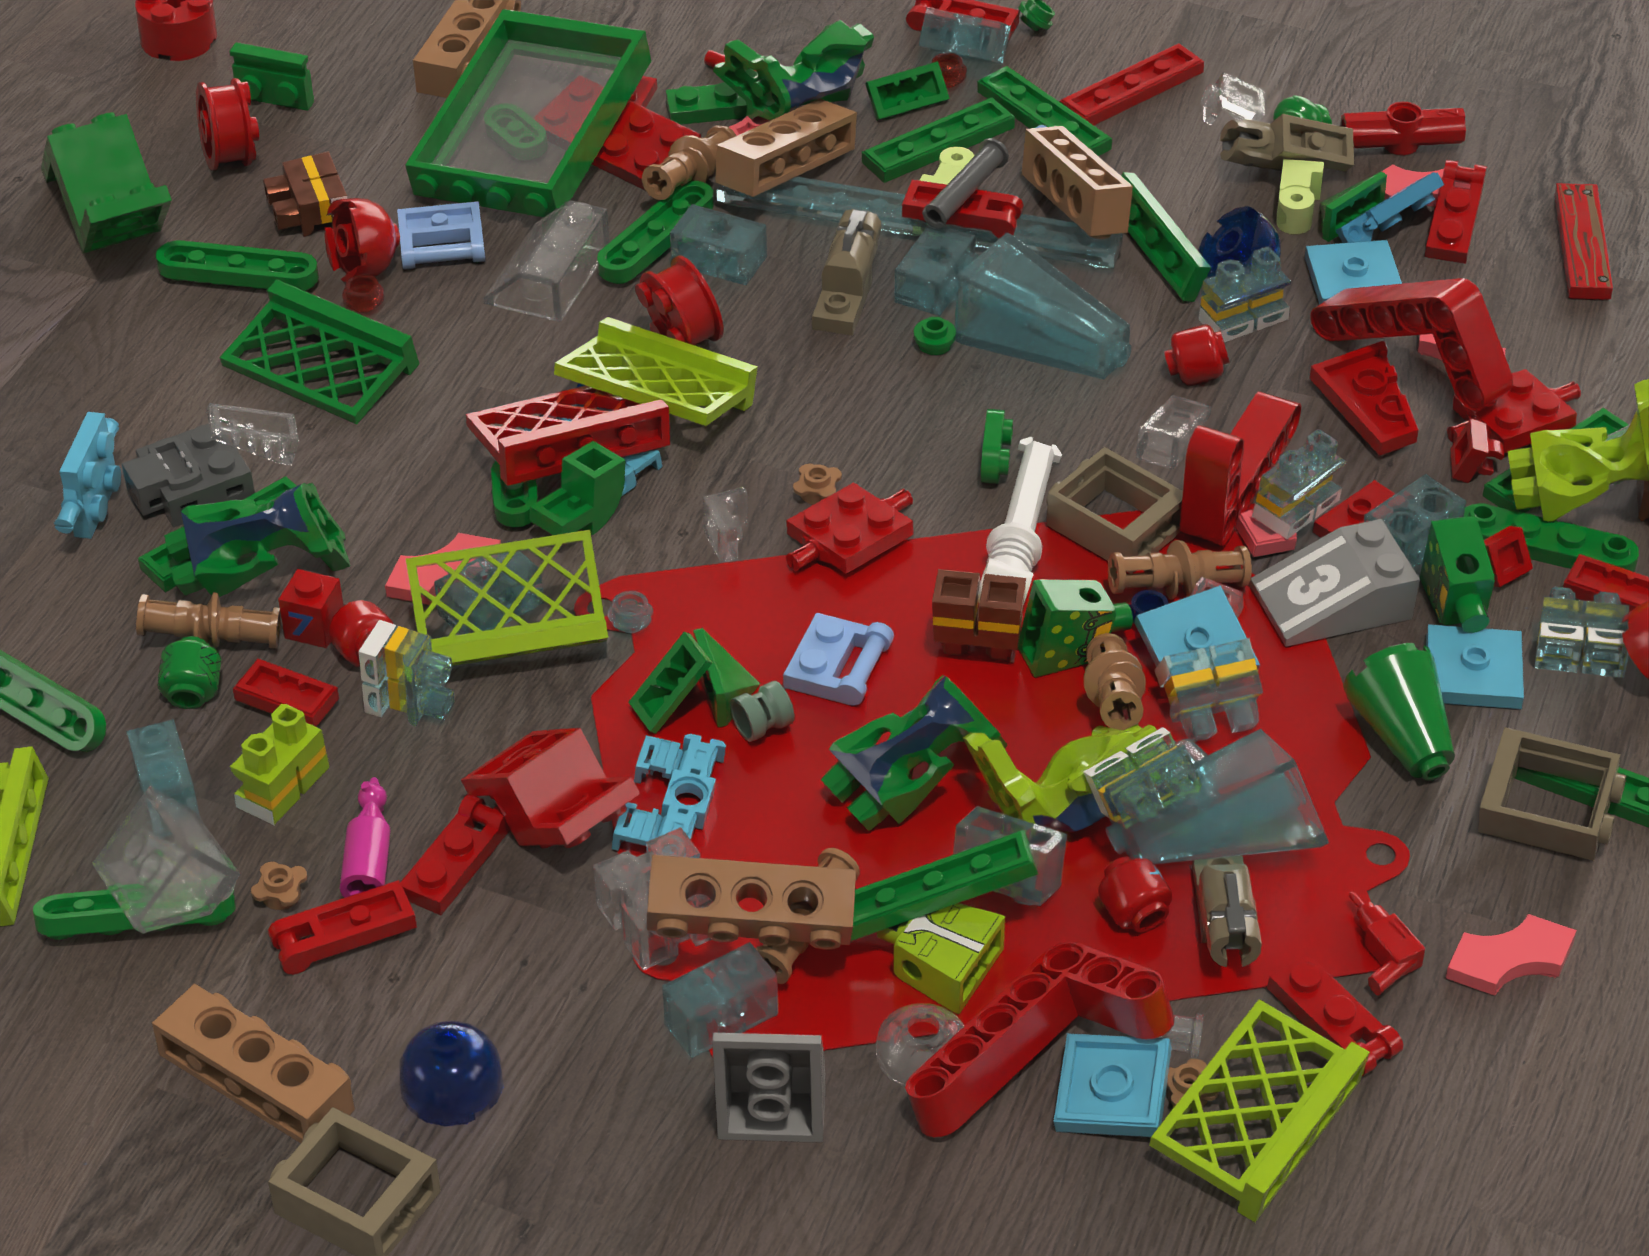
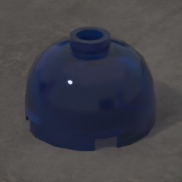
M1250 206L1235 208L1224 214L1217 220L1221 227L1212 236L1207 232L1203 237L1198 252L1211 267L1206 278L1223 289L1230 286L1236 288V284L1240 283L1243 288H1247L1242 291H1249L1263 284L1269 276L1272 277L1280 259L1281 241L1279 234L1268 218Z
M450 1020L436 1022L422 1028L408 1042L400 1058L399 1079L402 1100L406 1106L408 1103L411 1108L415 1109L417 1117L426 1123L446 1127L464 1125L476 1120V1112L483 1110L488 1104L490 1110L498 1102L504 1087L501 1058L497 1048L488 1035L470 1023Z

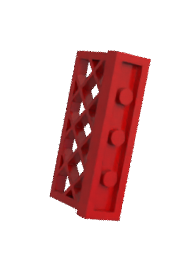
M589 386L577 387L466 414L467 427L500 464V476L507 486L561 473L562 459L591 441L597 442L620 457L670 445L669 406L662 399L639 404L621 397L611 396L613 394ZM574 404H580V405H584V406H583V407H579V406H572V405H574ZM597 407L612 409L613 411L598 410ZM532 414H541V415H544V416H543V417H539V416H533ZM557 417H560V418H567V419H573V420H572V421H565V420H559V419H556V418H557ZM491 424H502L503 426L499 427ZM516 427L527 428V429H532V430H531V431L518 430V429H516Z

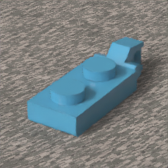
M1433 172L1410 184L1335 231L1342 243L1371 241L1374 229L1379 227L1382 232L1402 220L1399 212L1411 206L1415 212L1434 201L1435 197L1432 192L1445 184L1438 172Z

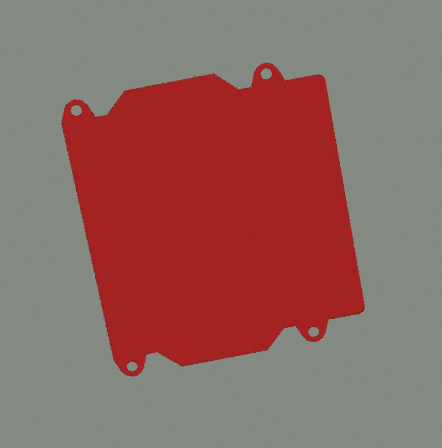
M1252 503L1247 511L1254 509L1255 504ZM1135 510L1098 516L1124 529L1144 512ZM1047 522L1037 523L1035 533L1040 537L1043 545L1042 555L1031 571L1033 577L1023 605L1022 624L1033 580H1096L1102 584L1113 604L1126 602L1130 606L1133 615L1132 627L1130 630L1111 632V634H1115L1123 639L1128 652L1138 659L1145 675V692L1141 697L1144 711L1138 725L1141 728L1152 725L1157 730L1164 727L1169 731L1175 745L1181 749L1193 779L1156 799L1151 795L1145 779L1142 778L1152 799L1151 803L1117 822L1110 819V817L1104 816L1090 826L1074 832L1059 829L1044 830L1029 839L1038 875L959 903L1005 916L1004 950L960 1014L952 1012L900 980L894 973V944L879 939L877 932L850 941V945H840L836 949H819L809 944L805 952L801 953L793 963L791 977L784 984L766 981L751 967L749 962L750 954L756 947L763 946L759 938L738 937L737 940L732 942H719L710 939L708 935L687 933L682 938H666L658 935L656 931H651L638 941L634 949L633 960L644 974L653 978L697 985L708 1050L712 1057L713 1033L820 1035L824 1051L957 1032L1046 950L1062 942L1080 943L1158 972L1163 979L1169 1001L1265 988L1268 986L1270 975L1305 953L1311 955L1333 978L1375 972L1382 965L1364 945L1366 933L1358 924V907L1349 898V893L1355 892L1364 903L1371 902L1367 891L1402 873L1408 867L1410 853L1407 846L1394 835L1378 830L1345 826L1340 819L1335 802L1370 760L1371 755L1352 705L1347 699L1342 679L1326 638L1285 647L1250 585L1246 587H1239L1236 583H1220L1207 587L1196 585L1195 594L1221 585L1247 639L1250 638L1252 649L1260 666L1250 679L1215 686L1173 702L1171 696H1167L1165 687L1160 688L1154 671L1156 665L1134 621L1139 614L1186 598L1182 586H1178L1176 598L1172 600L1168 599L1165 587L1151 590L1147 587L1127 588L1122 593L1114 594L1110 589L1108 581L1107 560L1047 526ZM993 529L907 539L847 574L834 565L820 560H814L801 567L798 571H794V568L791 569L789 567L786 555L624 575L599 585L601 599L610 600L614 604L612 613L604 616L607 630L631 633L634 653L591 695L603 772L606 777H632L634 781L636 764L646 735L681 743L680 749L683 748V740L687 734L701 736V742L710 743L711 739L723 741L726 745L724 763L716 761L711 774L712 778H716L704 827L703 829L695 828L690 845L695 846L693 858L818 867L817 860L821 852L827 848H836L849 854L859 866L860 875L855 882L856 890L1016 833L999 806L990 798L987 792L990 790L965 742L958 741L952 743L938 754L939 757H947L954 766L917 808L900 824L889 814L883 821L868 831L847 809L866 790L864 786L861 785L842 803L821 781L829 769L839 761L829 750L834 741L890 713H894L899 717L905 715L920 703L935 681L942 675L948 677L1000 732V736L1008 744L1005 750L1013 764L1033 782L1039 781L1053 755L1061 747L1070 741L1092 736V731L1097 726H1108L1102 720L1100 707L1096 706L1088 698L1084 689L1083 677L1089 664L1034 677L1019 649L1012 651L1010 659L997 660L991 659L986 654V647L969 645L968 652L958 656L945 654L942 643L934 642L932 599L938 569L980 573L981 581L989 557L986 550L987 538ZM1237 529L1224 546L1179 533L1158 552L1167 554L1170 544L1175 540H1183L1191 553H1195L1198 550H1211L1212 552L1234 551L1237 546L1247 547ZM1231 565V566H1216V569H1229V568H1233V565ZM1136 570L1132 574L1143 573L1144 570ZM585 592L578 597L574 606L576 616L590 614L587 609L589 603L592 602L589 593ZM816 613L867 626L880 622L889 626L894 632V639L889 649L881 652L866 682L867 692L859 705H848L784 688L783 674ZM703 628L760 683L753 694L758 693L762 685L771 681L779 682L791 700L795 720L793 724L782 729L772 727L766 731L765 736L748 742L740 734L733 718L727 726L717 727L701 678L657 733L648 730L628 702L683 632L690 633L694 638L693 630ZM854 647L839 679L850 674L863 648ZM1124 709V717L1127 720L1129 718L1127 709ZM891 733L882 734L876 745L887 741ZM1167 735L1161 737L1167 747V751L1172 749ZM1174 753L1150 766L1154 774L1148 780L1155 794L1189 774L1181 769ZM923 762L914 768L912 780L921 777L928 770L927 762ZM649 770L641 783L635 782L640 794L630 800L629 803L637 804L636 809L651 813L653 808L659 809V814L661 815L662 804L670 779L663 778L662 773L654 771L653 775H651ZM1139 778L1132 782L1111 811L1113 817L1148 798ZM682 793L676 796V799L685 805H695L701 801L698 796L692 793ZM630 813V817H629L628 823H630V820H631V817H632V814H631V813ZM619 817L612 820L613 830H615ZM627 841L622 842L619 851L617 850L618 859L650 877L651 843H649V846H644ZM1375 844L1387 845L1395 852V859L1390 864H1375L1368 859L1367 849ZM675 846L668 847L670 852H676L677 848ZM1242 853L1243 862L1248 866L1262 942L1261 954L1249 965L1242 967L1238 949H1226L1227 967L1220 966L1211 957L1207 943H1202L1192 874L1193 854ZM1127 856L1130 859H1149L1155 864L1172 891V902L1168 907L1169 914L1167 918L1149 931L1138 933L1134 929L1125 930L1120 928L1099 898L1098 887L1105 877L1104 871L1111 862L1118 858ZM696 894L687 899V902L696 908H705L713 903L708 896L703 894ZM745 898L738 903L743 910L748 912H756L764 907L759 900L754 898ZM667 943L676 948L678 955L671 964L657 965L650 961L648 957L649 950L657 944Z

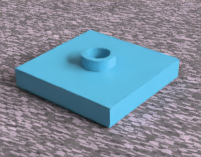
M1387 240L1306 246L1305 260L1319 305L1344 289L1402 284Z
M1221 585L1139 614L1134 621L1156 667L1165 657L1168 667L1195 662L1198 671L1201 670L1199 660L1239 652L1248 640ZM1253 651V654H1254L1253 658H1255L1256 665H1257V670H1256V671H1258L1259 666H1260V663H1259V661H1258V659H1257V657H1256V655H1255V653H1254V651ZM1226 660L1218 661L1212 664L1210 668L1211 670H1213L1216 666L1230 664L1233 662ZM1184 670L1173 671L1170 673L1165 683L1169 680L1171 676L1189 672ZM1209 685L1205 689L1174 695L1171 698L1174 702L1213 687Z
M1428 624L1426 646L1429 647L1435 659L1445 704L1522 709L1524 699L1522 631L1484 628L1478 632L1468 633L1462 627Z
M1067 1034L1054 1115L1056 1132L1151 1137L1161 1125L1172 1050L1170 1038L1144 1040L1130 1036Z

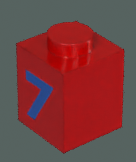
M297 569L278 599L285 639L327 649L331 643L329 635L330 623L335 613L344 606L340 579Z

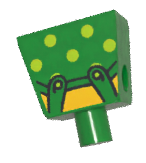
M1476 515L1431 521L1419 576L1439 622L1444 625L1461 623L1463 630L1468 633L1481 631L1488 626L1490 620L1487 612L1495 583L1493 569Z
M1033 580L1020 632L1018 649L1034 677L1088 664L1086 650L1093 638L1104 633L1111 634V632L1131 629L1133 624L1131 608L1126 602L1113 604L1102 584L1096 580ZM1102 643L1100 645L1101 652H1105L1106 650Z

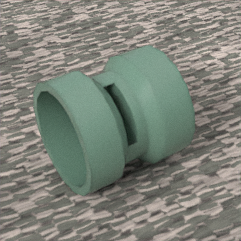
M771 681L760 686L756 694L744 693L732 698L730 701V710L735 725L743 738L748 742L765 736L766 731L772 727L782 729L793 724L795 720L791 700L786 690L777 681Z

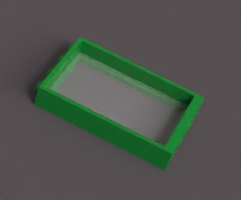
M503 9L405 164L413 195L458 203L479 201V206L559 220L652 61L646 32L637 29Z

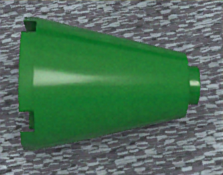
M1403 643L1387 647L1364 659L1363 661L1367 668L1357 676L1352 669L1345 678L1343 688L1347 699L1412 777L1434 780L1446 774L1450 769L1449 765L1455 758L1436 663L1429 647L1424 645L1422 651L1417 650L1414 643Z

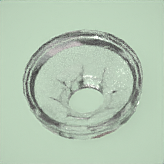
M917 1003L901 1007L883 1021L878 1031L876 1041L877 1061L882 1071L891 1080L899 1085L906 1086V1081L958 1033L964 1027V1024L953 1012L935 1004ZM926 1021L934 1024L938 1029V1033L931 1039L919 1040L914 1038L908 1029L916 1022Z

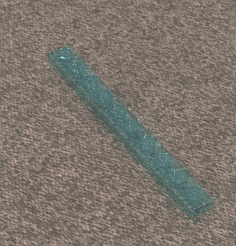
M794 177L754 197L721 184L717 189L718 203L735 205L737 207H748L772 211L777 214H790L839 223L841 216L846 210L869 211L877 214L881 221V230L892 233H903L927 237L933 240L969 244L974 247H986L1016 254L1022 253L1046 257L1052 260L1088 264L1093 267L1114 269L1123 244V233L1112 234L1107 239H1096L1088 236L1074 222L1021 214L1017 220L1015 233L1009 239L997 238L988 230L962 228L950 224H945L942 228H934L927 222L902 217V203L905 194L802 177Z

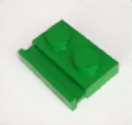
M238 42L230 49V56H233L234 59L232 64L233 77L238 78L240 82H248L251 100L306 111L311 108L314 103L310 70H307L306 66L308 62L307 55Z

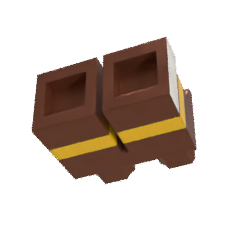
M329 151L282 162L284 175L263 179L266 199L269 206H272L278 230L299 226L303 237L312 233L314 225L333 221L334 215L326 216L328 208L333 201L347 199V194Z
M938 569L932 599L934 642H941L943 652L949 655L961 656L967 653L969 645L986 647V654L991 659H1010L1012 651L1018 649L1023 619L1022 612L1026 578L985 574L978 609L980 573Z

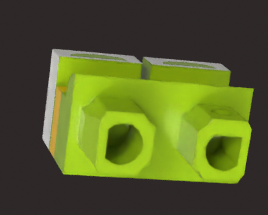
M281 704L271 714L272 724L263 733L251 734L241 744L243 754L230 766L233 774L243 782V785L234 793L236 807L272 825H275L301 798L300 793L304 795L329 768L322 730L306 723L304 713L287 704Z

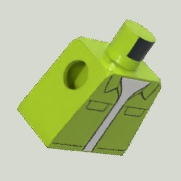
M957 903L878 931L877 937L894 944V973L900 980L952 1012L960 1014L1004 950L1005 916Z

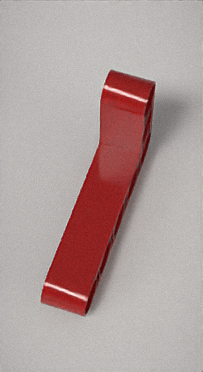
M1458 278L1348 288L1316 306L1310 313L1312 327L1326 341L1433 334L1455 395L1459 402L1469 411H1481L1508 393L1513 387L1512 373L1479 288L1468 279Z
M1258 391L1230 434L1201 425L1195 428L1186 453L1180 519L1181 533L1222 546L1227 544L1236 530L1238 516L1249 509L1257 496L1261 479L1268 478L1293 438L1301 416V403Z
M1062 942L1052 946L906 1081L905 1089L921 1132L930 1137H943L959 1129L1077 1016L1139 1039L1147 1040L1163 1036L1173 1027L1175 1018L1161 975L1152 969L1080 943Z

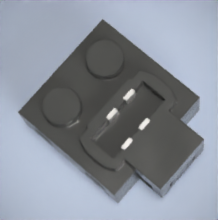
M218 420L136 449L137 458L121 463L127 491L142 515L144 516L164 508L165 515L173 528L183 524L181 511L187 506L243 500L255 493L251 470Z

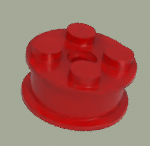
M232 78L230 85L207 87L204 82L197 84L196 111L198 128L205 160L211 171L217 170L220 163L241 161L244 166H250L252 160H256L254 141H259V126L256 117H250L248 106L251 105V94L248 82H240L238 78Z
M678 255L671 260V267L657 274L647 271L641 275L640 283L635 285V292L641 304L647 308L653 321L650 323V330L652 332L691 345H696L706 339L718 341L723 337V320L716 299L706 280L690 260Z

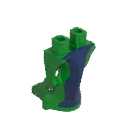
M841 20L825 26L824 30L803 48L793 66L780 65L779 61L772 55L761 56L740 40H734L725 44V62L715 65L713 72L745 100L747 104L746 115L749 118L753 119L760 116L771 121L819 98L828 102L848 100L851 96L855 80L863 74L865 64L862 58L864 52L872 47L874 35L859 23L849 28Z
M313 483L300 484L262 505H257L251 499L187 506L181 511L184 526L164 535L167 549L177 563L191 557L190 561L171 569L175 585L185 596L204 588L211 596L213 592L218 593L219 597L226 595L277 566V558L270 554L269 551L287 545L299 547L309 552L313 557L321 558L332 571L350 567V561L343 543L346 540L345 533L321 503ZM239 515L237 519L231 520L235 516Z
M942 675L935 681L920 703L905 715L899 717L894 713H890L834 741L829 750L839 761L829 769L821 781L842 803L861 785L864 786L866 790L847 809L870 831L889 814L900 824L917 808L954 766L947 757L938 756L940 752L952 743L964 742L963 737L969 733H985L989 739L1001 741L1004 748L1008 744L1000 736V732L948 677ZM891 733L887 741L876 745L882 734ZM923 762H927L928 770L921 777L912 780L914 768Z

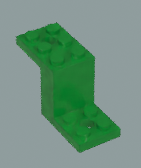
M113 112L101 114L91 120V124L77 128L74 123L65 124L51 131L52 135L47 136L41 170L46 183L55 180L58 182L82 253L161 231L172 201L167 185L155 188L154 184L151 183L127 114L115 116Z

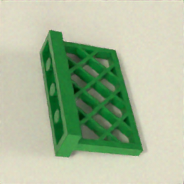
M277 279L267 290L270 301L219 357L222 366L354 424H358L401 372L411 375L420 364L410 335ZM274 317L288 324V328L264 333L265 327ZM311 334L321 337V342L299 348L297 346L296 338ZM291 340V350L268 354L267 345ZM258 347L262 349V357L246 361L239 358L246 350ZM346 348L355 352V357L331 362L329 353ZM324 354L326 364L302 369L301 359ZM295 361L296 371L282 375L272 373L271 367ZM377 363L387 366L382 373L365 377L363 367ZM358 368L359 379L339 384L335 383L334 374ZM324 376L329 377L330 386L314 390L305 387L304 381ZM363 391V396L353 407L339 402L338 396Z

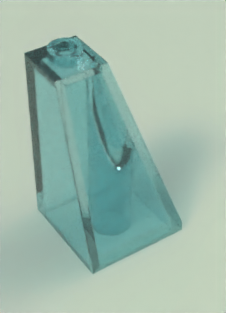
M1009 233L1003 235L956 275L955 341L960 344L1103 380L1117 367H1122L1129 359L1131 354V345L1129 344L1130 324Z
M1262 729L1188 765L1193 779L1158 799L1151 795L1147 786L1146 788L1152 802L1117 822L1110 819L1112 825L1105 828L1118 854L1126 852L1131 859L1147 858L1154 864L1317 848L1329 843L1295 760ZM1180 769L1151 784L1154 794L1189 774ZM1143 788L1110 805L1109 808L1113 817L1148 797Z

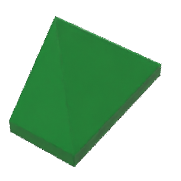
M938 61L865 83L877 121L950 99Z
M1381 171L1320 202L1322 238L1327 242L1339 236L1335 230L1384 201L1387 174Z
M703 628L693 630L695 641L712 661L711 666L701 677V681L717 727L727 726L733 718L730 710L731 699L744 693L752 695L760 683Z
M682 633L628 702L650 732L657 733L711 666L712 661L690 633Z

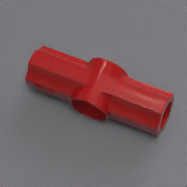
M1401 101L1391 104L1387 111L1344 113L1341 115L1340 126L1353 129L1354 148L1384 147L1387 151L1396 155L1412 154L1416 152L1419 145L1460 144L1465 141L1466 116L1463 108L1422 110L1414 103Z

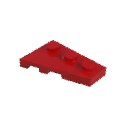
M1384 340L1314 364L1310 370V380L1379 456L1416 443L1419 430L1407 398L1400 392L1397 384L1398 375L1394 365H1390L1388 361V349Z

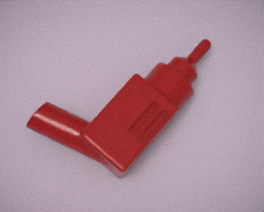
M1350 892L1349 898L1358 907V924L1366 933L1364 945L1382 965L1368 978L1370 989L1375 995L1379 996L1400 977L1422 967L1425 947L1395 913L1389 915L1381 905H1374L1372 902L1364 903L1355 892Z

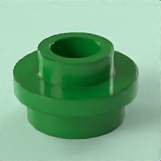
M1042 0L1022 1L1018 6L1022 13L1020 19L1035 31H1039L1040 28L1049 30L1053 25L1051 19L1054 17L1055 12Z
M941 317L924 319L917 323L914 328L915 342L922 352L929 355L946 353L950 350L951 345L956 339L955 326Z

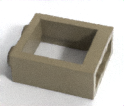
M1104 447L1090 459L1082 461L1078 468L1062 482L1059 481L1051 487L1046 498L1048 505L1047 526L1107 561L1113 552H1120L1123 557L1157 553L1181 533L1180 519L1183 491ZM1105 490L1144 513L1126 528L1121 529L1084 506Z
M1504 727L1480 805L1478 832L1594 861L1599 843L1608 845L1612 834L1615 816L1608 815L1610 803L1620 804L1626 775L1618 773L1621 754ZM1518 767L1600 786L1589 826L1584 827L1506 808Z
M334 1107L330 1109L319 1123H314L309 1127L302 1143L287 1160H282L276 1165L268 1181L275 1214L355 1256H388L441 1192L436 1159ZM339 1148L396 1176L395 1180L364 1217L306 1188Z

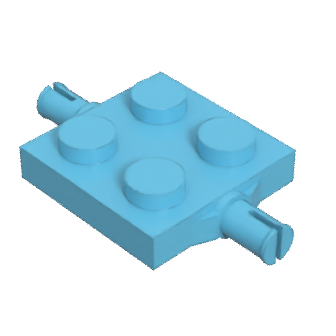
M87 412L59 471L63 485L64 500L61 503L62 509L54 524L55 528L61 533L67 534L73 530L74 537L92 538L99 521L103 522L106 518L108 501L112 492H116L120 486L121 469L120 466L115 465L113 456L114 437L119 430V424L114 419L105 418V413Z

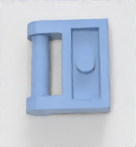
M479 201L397 209L403 269L416 268L415 264L472 258L473 262L485 261ZM457 242L456 244L427 246V245H432V244H442V243Z
M816 613L783 674L784 688L848 705H859L867 692L866 682L881 652L889 649L894 639V632L889 626L880 622L867 626ZM854 647L863 648L850 674L839 679Z

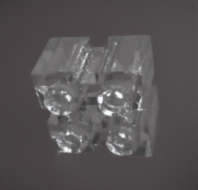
M681 827L646 842L647 853L636 857L627 850L593 865L596 905L614 930L623 927L624 944L642 970L678 955V944L685 940L691 939L695 946L712 940L708 935L687 933L682 938H666L658 935L656 931L647 930L652 855L700 858V852ZM696 894L687 899V902L696 908H705L713 903L708 896L703 894Z

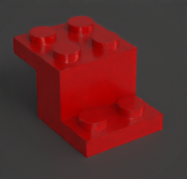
M581 728L532 731L461 779L468 794L490 796L491 799L496 801L519 846L539 845L542 849L553 845H564L565 848H571L584 842L591 836L590 828L600 821L605 823L621 816L627 811L625 804L640 794L632 777H606Z

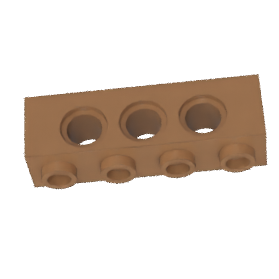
M455 0L413 59L416 92L447 98L501 11L507 9L521 12V1Z
M819 98L717 145L715 182L754 197L854 150L857 112Z
M1054 126L1026 129L1022 175L1082 228L1088 236L1096 239H1107L1112 234L1128 233L1133 186L1065 127Z
M652 855L647 930L656 931L658 935L666 938H682L687 933L708 935L710 939L719 942H732L737 940L738 937L759 938L761 943L772 946L786 945L789 941L810 942L811 946L819 949H836L840 945H850L853 930L856 870ZM696 894H703L708 896L713 903L705 908H696L691 906L687 899ZM745 898H754L759 900L764 907L756 912H748L743 910L738 903ZM795 902H806L815 911L809 915L800 916L793 913L789 906Z
M194 983L152 1022L160 1056L299 1143H302L309 1127L314 1123H319L332 1107L347 1115H350L355 1110L351 1080L341 1067L334 1063L326 1064L314 1057L300 1042L294 1039L286 1040L273 1032L261 1018L257 1016L249 1017L234 1008L229 1000L219 993L211 994Z

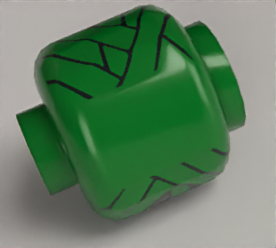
M188 636L168 644L161 653L158 689L168 699L169 703L176 707L184 709L201 707L218 692L221 656L215 648L199 637Z

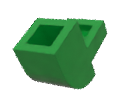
M591 441L562 459L561 488L530 506L529 521L552 535L576 532L580 529L590 530L591 535H594L609 521L620 502L625 483L626 460L595 441Z

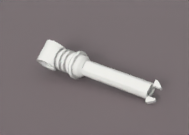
M1033 437L1020 440L1017 450L1024 453L1005 523L994 528L987 538L986 550L989 557L980 581L978 603H980L985 574L1026 578L1025 602L1033 577L1032 568L1038 563L1042 555L1043 545L1040 537L1035 533L1052 463H1059L1062 456L1056 445L1052 444L1051 447L1033 441Z

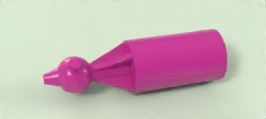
M376 777L371 778L369 782L366 781L361 784L358 802L363 809L359 816L352 819L347 825L340 879V892L344 898L385 885L391 830L381 813L387 801V794L384 788L380 786Z

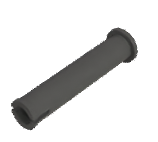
M994 138L983 140L979 145V152L931 203L925 206L922 214L930 226L942 228L996 168H1001L1008 162L1009 154L1005 145Z

